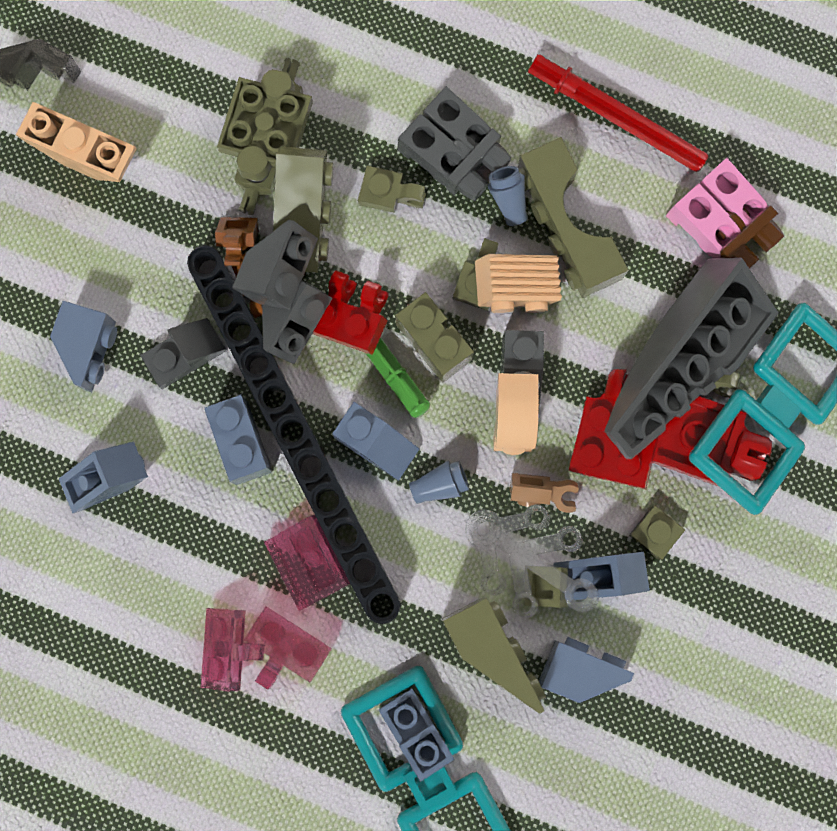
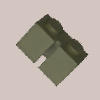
M426 292L395 315L396 326L442 383L472 361L474 351L453 325L446 329V316Z

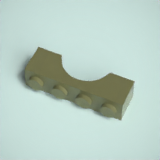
M562 137L520 155L518 170L519 173L524 175L525 191H529L534 201L531 204L534 216L539 224L545 223L551 235L548 237L550 248L554 255L562 257L567 267L564 270V274L570 288L573 291L578 290L581 298H584L623 280L629 270L612 237H597L582 232L573 225L565 212L563 196L568 187L573 183L578 169Z

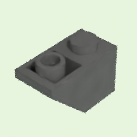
M287 220L246 252L232 288L258 304L290 310L318 238L296 222Z
M302 279L290 310L262 305L263 349L270 354L295 364L331 302L332 297Z

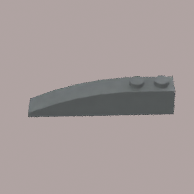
M742 258L707 259L667 311L641 351L622 387L604 431L625 458L632 459L666 430V424L674 417H682L691 409L690 403L700 395L709 394L716 388L715 382L723 375H731L736 371L779 312Z

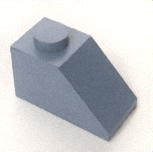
M356 402L352 403L332 433L335 440L398 481L420 450L393 427Z
M133 441L92 452L61 476L59 481L73 514L132 489L146 479L148 475L145 470L144 460L138 453Z
M644 552L553 563L554 567L568 568L567 601L623 596L650 591Z

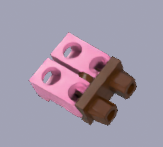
M728 158L722 161L678 201L666 215L675 226L680 224L697 241L701 249L712 258H742L749 269L759 260L745 245L751 238L765 252H768L785 236L778 225L772 220L779 213L771 205L768 207L763 197Z

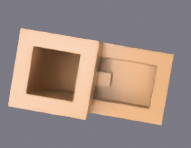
M498 373L493 451H503L509 455H519L524 452H532V449L536 448L539 411L538 374Z

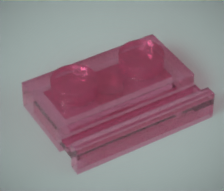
M315 515L303 519L278 533V535L264 541L299 611L350 585Z

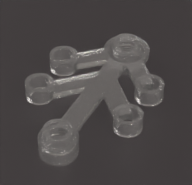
M531 505L524 513L499 517L491 510H478L468 518L465 525V534L472 545L480 548L484 572L480 579V586L484 592L495 596L501 594L506 587V580L499 573L497 547L509 556L516 595L512 601V609L518 616L530 618L538 610V602L532 596L528 569L565 593L567 604L575 611L585 613L596 607L599 601V592L594 584L586 579L573 580L537 556L538 554L563 549L568 552L578 550L582 545L583 538L575 527L565 526L559 530L558 534L517 542L505 533L531 527L534 530H542L548 526L550 514L543 506ZM536 511H542L544 514V518L539 524L531 522V515ZM483 522H488L490 525L489 532L485 535H479L478 526ZM569 532L575 533L577 536L576 542L571 546L564 545V535ZM492 576H497L499 578V586L494 590H489L487 587L488 579ZM580 587L586 588L588 596L583 602H577L574 599V592ZM529 598L532 607L528 612L522 613L519 609V603L522 599Z

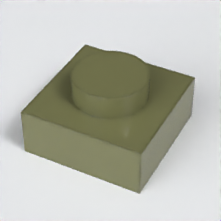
M654 505L629 534V537L655 558L662 560L684 533L685 529Z
M525 566L524 605L566 608L568 568Z

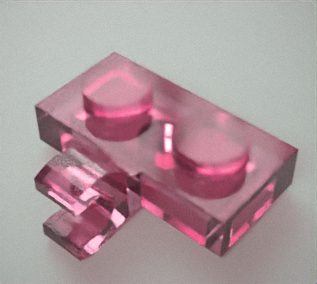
M267 606L264 607L244 638L246 642L270 657L255 682L267 690L271 689L284 666L311 683L333 649Z
M206 608L201 688L240 691L242 661H263L264 644L244 642L246 610Z

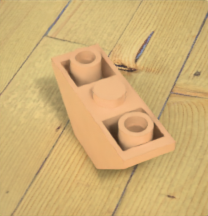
M32 102L16 133L18 138L60 164L95 180L120 182L136 151V147L35 102Z

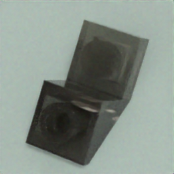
M41 39L0 49V82L10 88L16 84L28 91L41 70L55 80L63 77L72 83H75L82 72L71 55Z

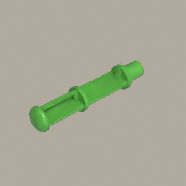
M380 338L373 355L367 353L366 355L398 396L413 418L424 415L430 408V402L427 401L406 373V370L400 365Z

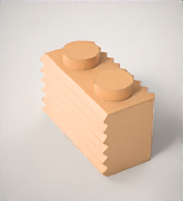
M487 254L475 261L478 306L491 307L492 313L512 312L514 307H525L526 313L548 311V305L561 301L562 298L560 294L561 287L559 286L561 282L558 271L559 265L557 263L559 258L556 255Z

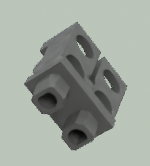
M447 86L424 109L423 115L420 114L398 137V151L408 159L412 158L422 166L435 180L444 185L452 195L455 196L459 191L474 202L488 187V182L476 173L478 169L484 164L493 172L508 166L512 158L499 144L501 135L494 129H491L483 119Z

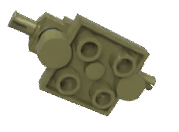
M286 58L282 71L269 70L264 74L261 83L242 77L238 78L217 148L220 153L237 157L238 169L234 180L244 190L238 210L245 214L247 212L248 215H254L259 195H270L273 193L276 153L281 146L300 147L313 104L312 96L303 94L302 86L294 82L298 67L300 66V63L295 59L291 62V58Z

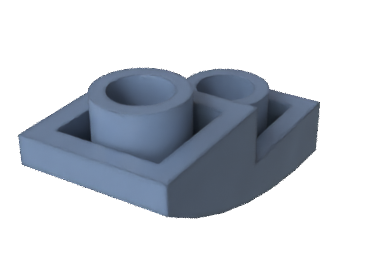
M412 688L378 709L420 782L455 760Z

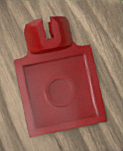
M613 369L609 373L604 394L598 398L586 397L568 471L646 490L659 436L635 457L627 459L604 432L616 400L628 377V374H626L627 369Z
M699 396L689 404L691 409L682 417H674L666 424V430L659 435L653 463L718 486L689 460L690 452L724 407L721 403ZM740 411L708 456L729 475H735L749 481H756L760 479L768 463L762 460H765L766 455L771 456L772 441L765 436L749 431L745 427L747 413Z

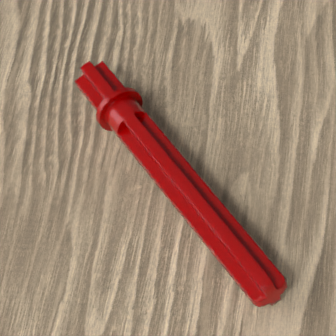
M537 54L528 73L554 87L556 95L561 92L567 97L574 99L691 170L699 172L708 159L707 153L587 83L581 77L572 73L573 68L570 66L566 70L544 56Z

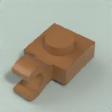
M511 473V501H517L518 504L525 507H538L540 504L550 505V501H552L562 512L572 513L576 511L575 502L562 499V495L566 492L578 493L579 487L577 482L573 480L550 481V477Z

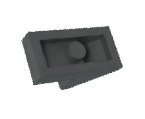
M204 318L168 329L170 338L140 356L159 388L163 390L223 354L227 349L209 319Z

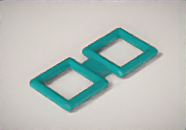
M799 303L755 362L753 366L754 372L768 384L758 399L755 400L745 390H736L689 454V460L693 465L753 515H758L763 511L805 450L804 442L789 430L799 413L803 414L813 424L820 425L824 423L837 404V376L818 404L815 405L772 367L803 323L807 324L837 351V330L806 303ZM741 409L786 447L754 495L708 456Z
M414 666L341 708V716L380 790L388 792L407 782L417 801V804L398 815L397 823L401 831H420L416 824L417 822L470 792L473 793L492 831H511L479 773L472 772L453 782L444 766L420 782L409 762L391 772L388 771L359 715L414 684L452 756L463 748V741L423 667Z

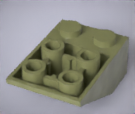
M482 597L442 618L463 660L538 714L545 711L540 701L545 699L546 695L536 676H533L531 672L526 674L521 666V663L527 661V658L517 639H514L513 636L507 638L502 626L508 624V621L498 602L493 601L489 603L487 598Z

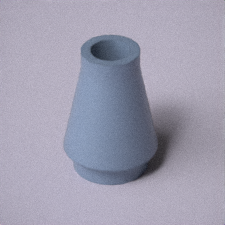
M506 166L493 171L489 175L490 183L488 184V189L505 217L506 224L516 226L524 223L528 219L524 175L519 173L518 168L515 166Z
M448 460L421 478L409 483L416 504L462 497L461 493L469 490V484L460 461L450 463Z

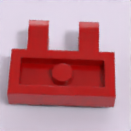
M335 270L328 286L329 296L332 297V300L312 334L373 355L387 323V320L379 314L387 302L389 293L382 291L381 285L367 281L361 292L360 308L347 304L356 289L357 283L349 280L348 274Z

